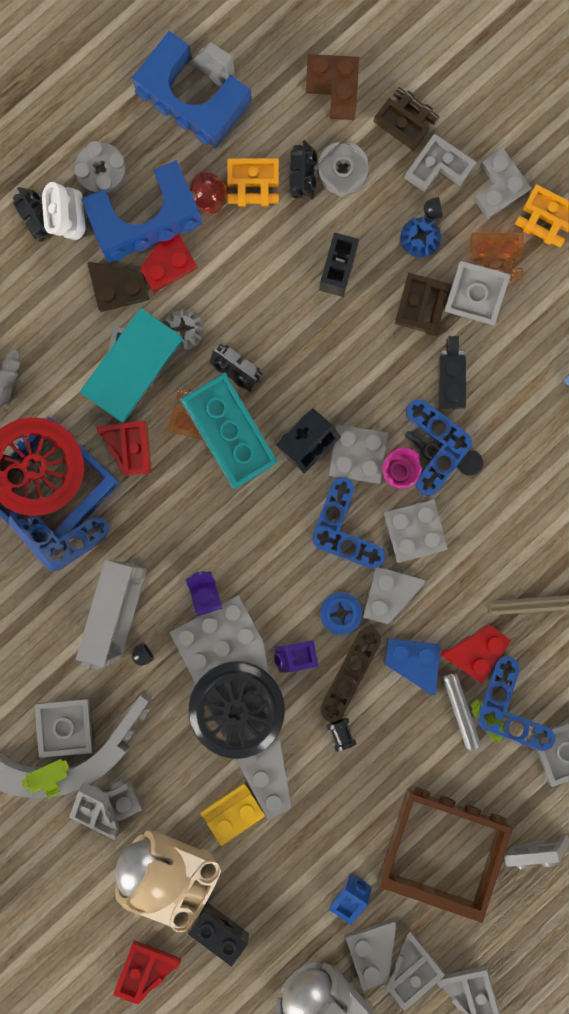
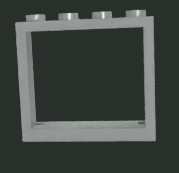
M104 561L76 656V660L83 662V667L99 670V668H104L122 659L148 568L123 561Z

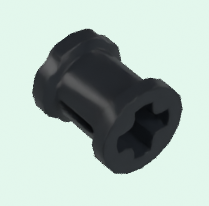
M342 718L337 722H331L326 725L327 730H330L333 736L336 752L351 748L357 744L356 740L352 738L348 726L349 718Z

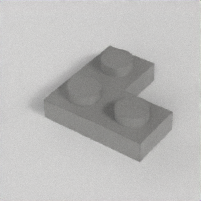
M434 134L409 168L404 179L426 192L440 172L461 186L474 168L476 161Z
M504 148L481 162L480 166L493 185L476 195L474 201L487 220H489L532 190Z

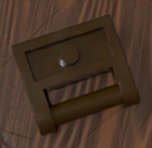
M408 272L394 324L423 331L429 335L439 336L441 331L439 324L446 298L450 293L452 285ZM430 290H435L437 295L430 322L422 321Z

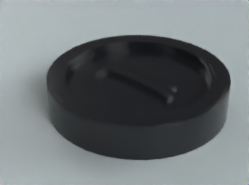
M469 450L457 465V468L462 474L473 476L482 469L483 459L477 451Z

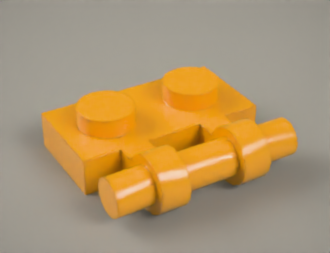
M279 158L227 159L228 187H238L237 194H228V204H238V207H246V204H261V207H269V204H279V193H269V187H279ZM246 187H261V193H246Z
M536 184L522 209L531 214L529 220L519 215L515 225L522 228V232L528 235L532 233L543 239V243L549 246L553 244L561 248L565 238L557 235L559 229L567 233L569 232V200ZM538 218L551 224L550 229L548 230L536 224Z

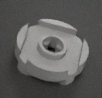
M92 141L81 150L75 160L74 173L82 188L91 194L104 189L107 193H113L123 185L127 173L124 158L120 151L110 144ZM104 164L107 171L105 173L100 172L99 175L96 174L95 167Z
M337 142L329 145L323 150L319 158L317 169L319 180L328 191L340 197L356 192L364 185L368 174V159L365 152L356 144L349 142L348 144ZM337 165H349L348 173H339Z

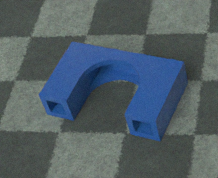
M168 31L132 77L135 93L142 100H150L154 103L156 109L163 115L167 116L169 114L182 129L186 131L190 129L194 132L200 142L205 145L210 144L216 148L252 102L251 89L230 75L213 98L203 104L190 105L178 100L172 93V86L192 56L190 46Z
M177 160L153 169L164 201L159 214L149 222L129 224L122 221L116 215L105 189L81 198L107 262L121 260L128 254L146 250L150 245L160 241H168L177 234L193 231L203 224L199 210Z

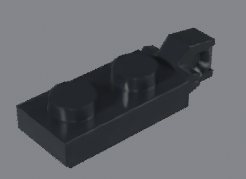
M448 336V339H446V350H441L439 357V409H465V350H459V336Z

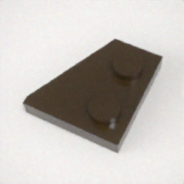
M94 262L87 263L100 312L150 300L143 273Z

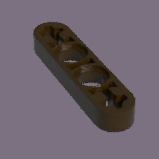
M365 627L361 629L322 701L320 709L325 720L337 722L343 717L381 643V636L374 628ZM370 632H373V638L376 642L368 644L366 651L371 653L367 657L362 651L355 650L357 645L361 648L365 643L362 639L363 634L368 635ZM354 655H360L364 659V665L359 670H354L349 665L350 658ZM346 678L351 681L352 688L348 693L338 691L337 683L339 680ZM332 692L340 698L346 699L345 703L339 700L337 704L338 714L327 715L326 705L331 706L335 701V697H331Z

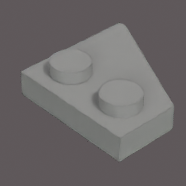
M211 42L205 48L200 49L198 54L195 53L189 61L190 65L208 75L219 86H222L230 75L235 78L233 56Z
M379 567L375 568L362 617L389 624L424 585L425 580Z
M83 783L77 793L69 818L115 840L120 828L108 794L102 792L96 786H89Z
M560 835L557 843L545 844L544 840H538L510 847L504 855L506 867L516 866L517 869H526L533 864H542L543 867L557 865L569 847L568 835Z
M394 918L345 935L363 991L389 982L396 929Z
M411 930L406 936L387 985V990L404 1011L445 976L443 969Z
M487 966L445 974L437 982V985L443 988L452 998L453 1004L465 1014H500Z

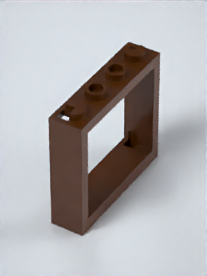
M415 787V790L407 788L377 879L379 887L483 923L513 830L512 827L506 822L505 817L491 813V816L481 814V809L466 804L465 808L455 805L456 801L451 798L440 796V799L430 796V792L425 789ZM414 801L496 829L474 902L390 873Z

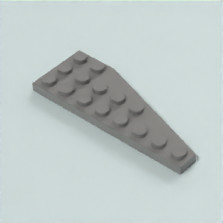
M239 595L223 603V609L201 615L169 632L196 684L206 672L228 662L250 663L262 668L269 674L264 641ZM231 680L234 697L238 698L242 681ZM223 682L217 685V689L230 700L227 683ZM247 682L243 694L250 689L257 688ZM211 691L207 697L208 701L225 706L219 697ZM249 695L246 698V703L250 708H258L262 703L258 695ZM232 705L230 714L231 716L236 714L239 718L243 709L242 707L236 708L235 705ZM209 707L212 715L223 713L221 710ZM265 707L262 712L255 715L264 718L268 717V708ZM220 718L215 721L219 726L225 719ZM247 718V721L258 732L262 731L266 725L265 723ZM229 723L221 729L225 740L230 727ZM241 724L245 740L248 741L254 738L255 735L244 724ZM236 725L233 728L230 742H241ZM278 734L274 742L261 753L248 758L236 759L268 821L292 808L280 736Z

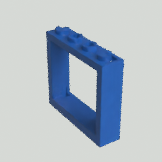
M49 416L46 418L47 420H50V421H53V422L57 423L55 420H53V419L50 418ZM38 436L28 437L32 454L37 449L40 439ZM21 439L16 447L25 456H28L24 439ZM79 443L83 459L104 479L53 532L58 539L83 524L121 483ZM15 452L11 455L12 457L21 459ZM0 503V517L9 524L11 510ZM35 533L31 534L35 542H44Z

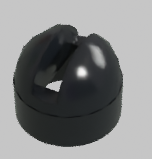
M439 197L432 198L425 203L424 213L428 218H443Z
M144 642L136 646L132 652V660L137 665L144 666L154 660L151 650Z

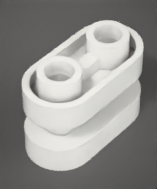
M50 182L45 186L42 193L44 227L48 233L57 236L63 235L65 238L78 240L82 237L86 225L84 205L81 200L83 196L79 190L70 187L65 188L63 185L55 182Z

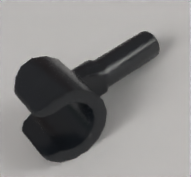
M409 431L405 434L406 438L421 449V455L424 458L433 459V457L427 454L429 446L433 450L439 451V447L436 444H426Z

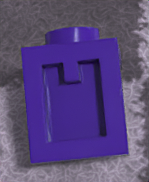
M210 571L197 572L192 577L186 578L197 616L223 609L215 579Z
M314 640L275 647L274 661L280 673L318 667Z

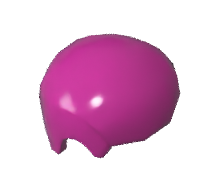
M409 447L397 448L387 454L382 464V473L387 483L397 489L409 488L415 484L422 471L418 459L419 454Z

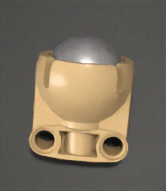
M146 831L145 834L139 835L122 852L117 861L115 869L116 900L127 911L171 926L176 932H185L193 925L211 895L221 873L220 867L209 850L197 849L158 831ZM209 864L206 868L202 869L204 865Z

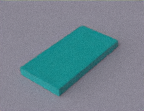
M140 308L79 392L117 420L124 423L182 343L183 337Z
M226 373L221 374L179 399L232 489L238 488L278 463Z

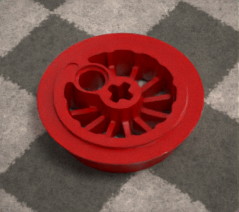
M36 417L18 419L0 429V461L12 463L4 471L0 470V503L14 512L31 516L49 514L65 506L77 493L84 473L82 452L75 438L61 425ZM28 436H38L40 438L35 454H32ZM23 438L28 456H25L14 445L13 441ZM44 439L52 442L54 446L46 454L40 456ZM8 446L11 447L22 461L5 457L3 455L5 449ZM56 449H59L63 459L51 462L45 461L49 455ZM30 460L33 463L38 462L40 464V467L37 469L38 474H35L34 471H27ZM65 464L64 475L47 470L48 466ZM11 469L19 470L23 476L21 483H11L7 478L8 471ZM44 474L62 479L59 488H55ZM38 479H41L53 492L51 495L45 498L42 496ZM31 480L34 481L38 499H28L26 497ZM25 485L22 496L12 492V489H18Z

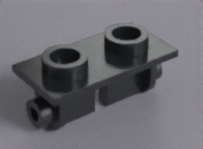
M303 140V146L295 145L293 150H291L290 169L292 171L299 170V173L290 174V193H292L293 198H302V194H305L313 200L314 190L317 187L314 175L317 153L305 140Z
M18 187L19 193L13 197V205L23 220L31 216V219L25 224L33 238L42 242L47 239L46 234L48 233L44 227L42 199L34 190Z
M220 344L217 349L214 348L209 361L214 369L220 373H226L237 386L251 392L255 382H258L263 375L260 372V368L247 359L241 365L237 362L240 360L241 355L228 345Z

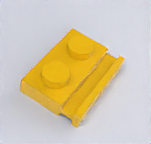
M245 782L200 812L221 846L265 817L260 804L252 792H250Z

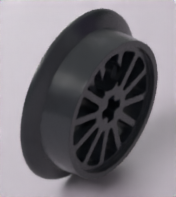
M246 662L223 663L206 672L195 685L189 701V720L197 739L211 752L230 759L248 758L268 748L278 736L285 716L284 698L276 681L262 668ZM231 680L242 681L238 698L234 697ZM223 682L227 683L230 700L217 689V685ZM247 682L257 688L250 689L243 694ZM213 691L225 706L209 702L207 697L210 692ZM249 695H258L261 698L262 703L258 708H250L247 705L246 698ZM232 705H235L236 708L242 707L241 717L238 718L236 714L231 716ZM207 706L221 710L223 713L206 717L204 709ZM265 707L268 708V717L264 718L255 715L262 712ZM220 718L225 719L214 731L207 724L208 721ZM247 718L265 723L266 725L262 731L258 732L247 721ZM229 723L230 727L226 740H223L216 734ZM241 724H244L255 737L248 741L245 740ZM235 725L238 728L241 741L237 743L230 742Z

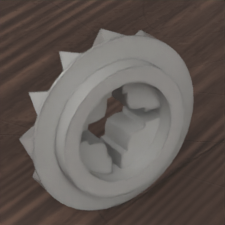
M181 309L180 311L171 312L170 316L164 320V325L180 336V332L175 330L180 328L182 320L186 327L191 328L186 331L185 340L177 348V350L186 351L193 349L201 342L204 335V326L200 317L193 311Z

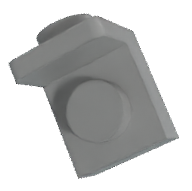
M118 779L107 785L108 790L105 793L108 794L117 821L123 820L143 809L130 779L125 782L122 779Z

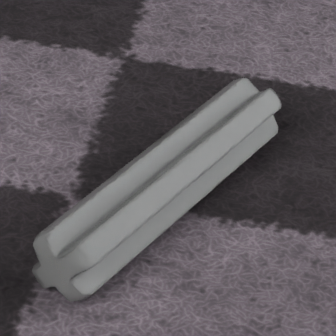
M456 673L443 676V680L465 746L469 751L475 750L481 744L458 675Z

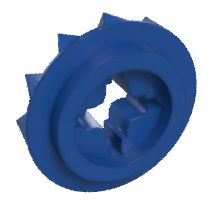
M425 216L421 218L413 217L402 228L400 234L401 245L411 256L418 258L428 257L440 245V228L437 227L434 220H429ZM417 229L422 234L429 233L425 237V245L420 239H413L417 236Z
M335 593L327 597L323 602L320 617L323 625L330 632L339 635L348 634L359 626L362 619V608L354 596L348 593ZM338 602L341 603L344 610L353 612L345 615L344 625H342L339 617L330 616V614L338 611Z

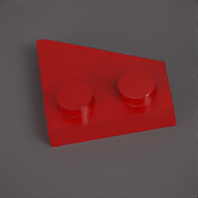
M146 421L96 427L98 434L106 442L110 454L117 460V465L124 476L152 473L148 425Z
M487 624L477 630L474 635L460 640V643L449 650L444 649L439 655L483 684L512 640Z

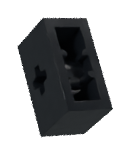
M334 232L320 280L319 291L344 297L358 249L359 239Z
M312 408L288 433L282 436L276 446L301 472L305 473L341 437L334 426Z
M206 902L201 913L188 931V935L231 967L248 945L249 933L208 902Z

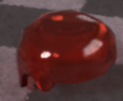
M211 172L197 173L193 177L190 191H195L196 205L205 212L211 214L218 213L228 196L224 181Z

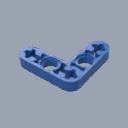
M417 399L408 405L406 409L407 419L442 445L416 482L418 492L424 496H430L441 488L470 450L472 439L466 431L427 402ZM412 407H423L422 413L426 417L430 413L434 415L429 420L427 426L422 424L426 420L422 416L413 417L414 411L411 409ZM440 420L445 424L446 430L443 434H435L432 431L431 425L434 421ZM451 428L455 431L452 434L454 438L459 439L463 437L465 439L463 442L466 446L465 449L463 447L456 449L454 447L456 442L451 438L447 442L443 440L449 434ZM441 456L449 458L451 461L450 469L446 471L440 470L437 467V459ZM431 467L436 474L443 476V478L440 480L437 476L432 482L434 489L424 490L422 488L424 486L422 479L428 480L432 476L433 472H429Z
M338 478L331 485L312 537L313 544L320 550L362 566L377 568L385 560V554L381 547L340 532L354 493V486L349 479ZM342 483L347 484L346 489L350 490L349 494L344 493L340 501L346 502L345 507L337 502L329 501L331 497L336 500L338 490L335 489V486H341ZM329 507H337L340 510L341 515L337 521L333 522L327 519L326 510ZM324 531L329 532L328 537L336 540V535L341 536L337 543L336 551L331 550L334 544L326 542L324 546L320 545V540L316 538L317 534H323ZM345 540H351L356 545V550L352 555H346L341 551V544ZM360 544L366 546L363 551L371 553L373 549L377 550L376 555L380 557V560L370 564L368 563L369 558L361 555V560L356 559L355 557L360 552Z
M11 510L9 516L11 527L42 564L52 571L63 569L102 543L109 532V524L106 520L100 517H93L58 539L38 515H26V521L24 519L18 520L16 518L19 513ZM92 528L101 529L100 533L97 531L88 538L87 535L91 533ZM40 532L45 535L46 540L42 543L35 542L31 534ZM77 538L82 541L83 547L75 549L70 545L69 540ZM64 548L65 552L61 555L60 560L50 559L51 554L56 556L60 554Z
M502 657L494 666L478 714L479 726L489 733L538 751L549 750L555 743V735L550 728L507 712L520 667L518 662L512 657ZM507 662L510 663V668L514 670L505 679V682H510V686L504 682L495 681L496 677L498 679L502 678L503 670L500 669V665L504 666ZM498 686L505 690L506 697L503 701L498 702L492 698L491 691L494 687ZM492 712L496 720L503 721V716L507 717L508 719L503 725V732L499 731L501 727L499 724L493 723L490 727L487 726V721L483 719V716L489 715ZM512 721H518L523 726V733L519 737H515L509 732V725ZM529 726L533 727L531 733L541 734L544 731L545 737L549 739L548 743H543L540 746L538 745L539 740L533 737H529V742L525 741L524 739L529 733Z

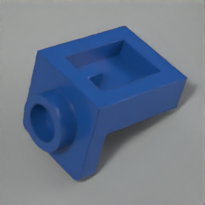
M350 873L346 878L344 887L330 903L329 911L352 924L368 905L372 887L363 879Z

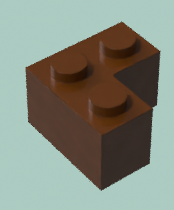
M308 54L306 93L331 95L330 119L355 120L359 57Z

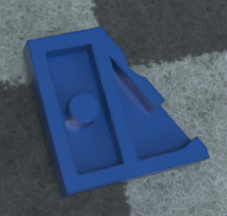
M387 638L385 665L429 694L436 695L441 645Z

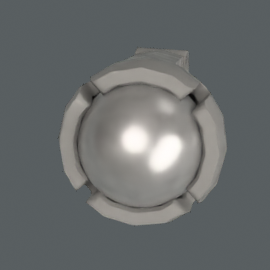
M319 962L308 963L297 969L286 980L281 989L283 998H277L275 1004V1014H376L371 1002L364 999L336 967Z

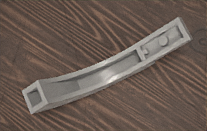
M145 693L141 694L105 745L90 758L69 766V770L66 771L68 777L56 782L60 793L52 797L77 791L83 783L90 785L113 768L130 749L122 743V740L127 743L136 729L132 726L138 718L143 721L151 710L148 704L152 698ZM0 752L1 792L26 798H47L44 789L31 794L30 789L25 790L22 784L25 775L39 768L22 765Z

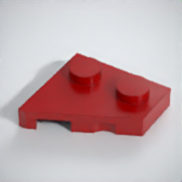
M179 234L173 236L168 241L158 242L140 268L153 293L198 269L197 264Z
M133 940L113 995L138 1005L148 996L152 989H155L163 982L164 978L172 970L179 967L182 958Z

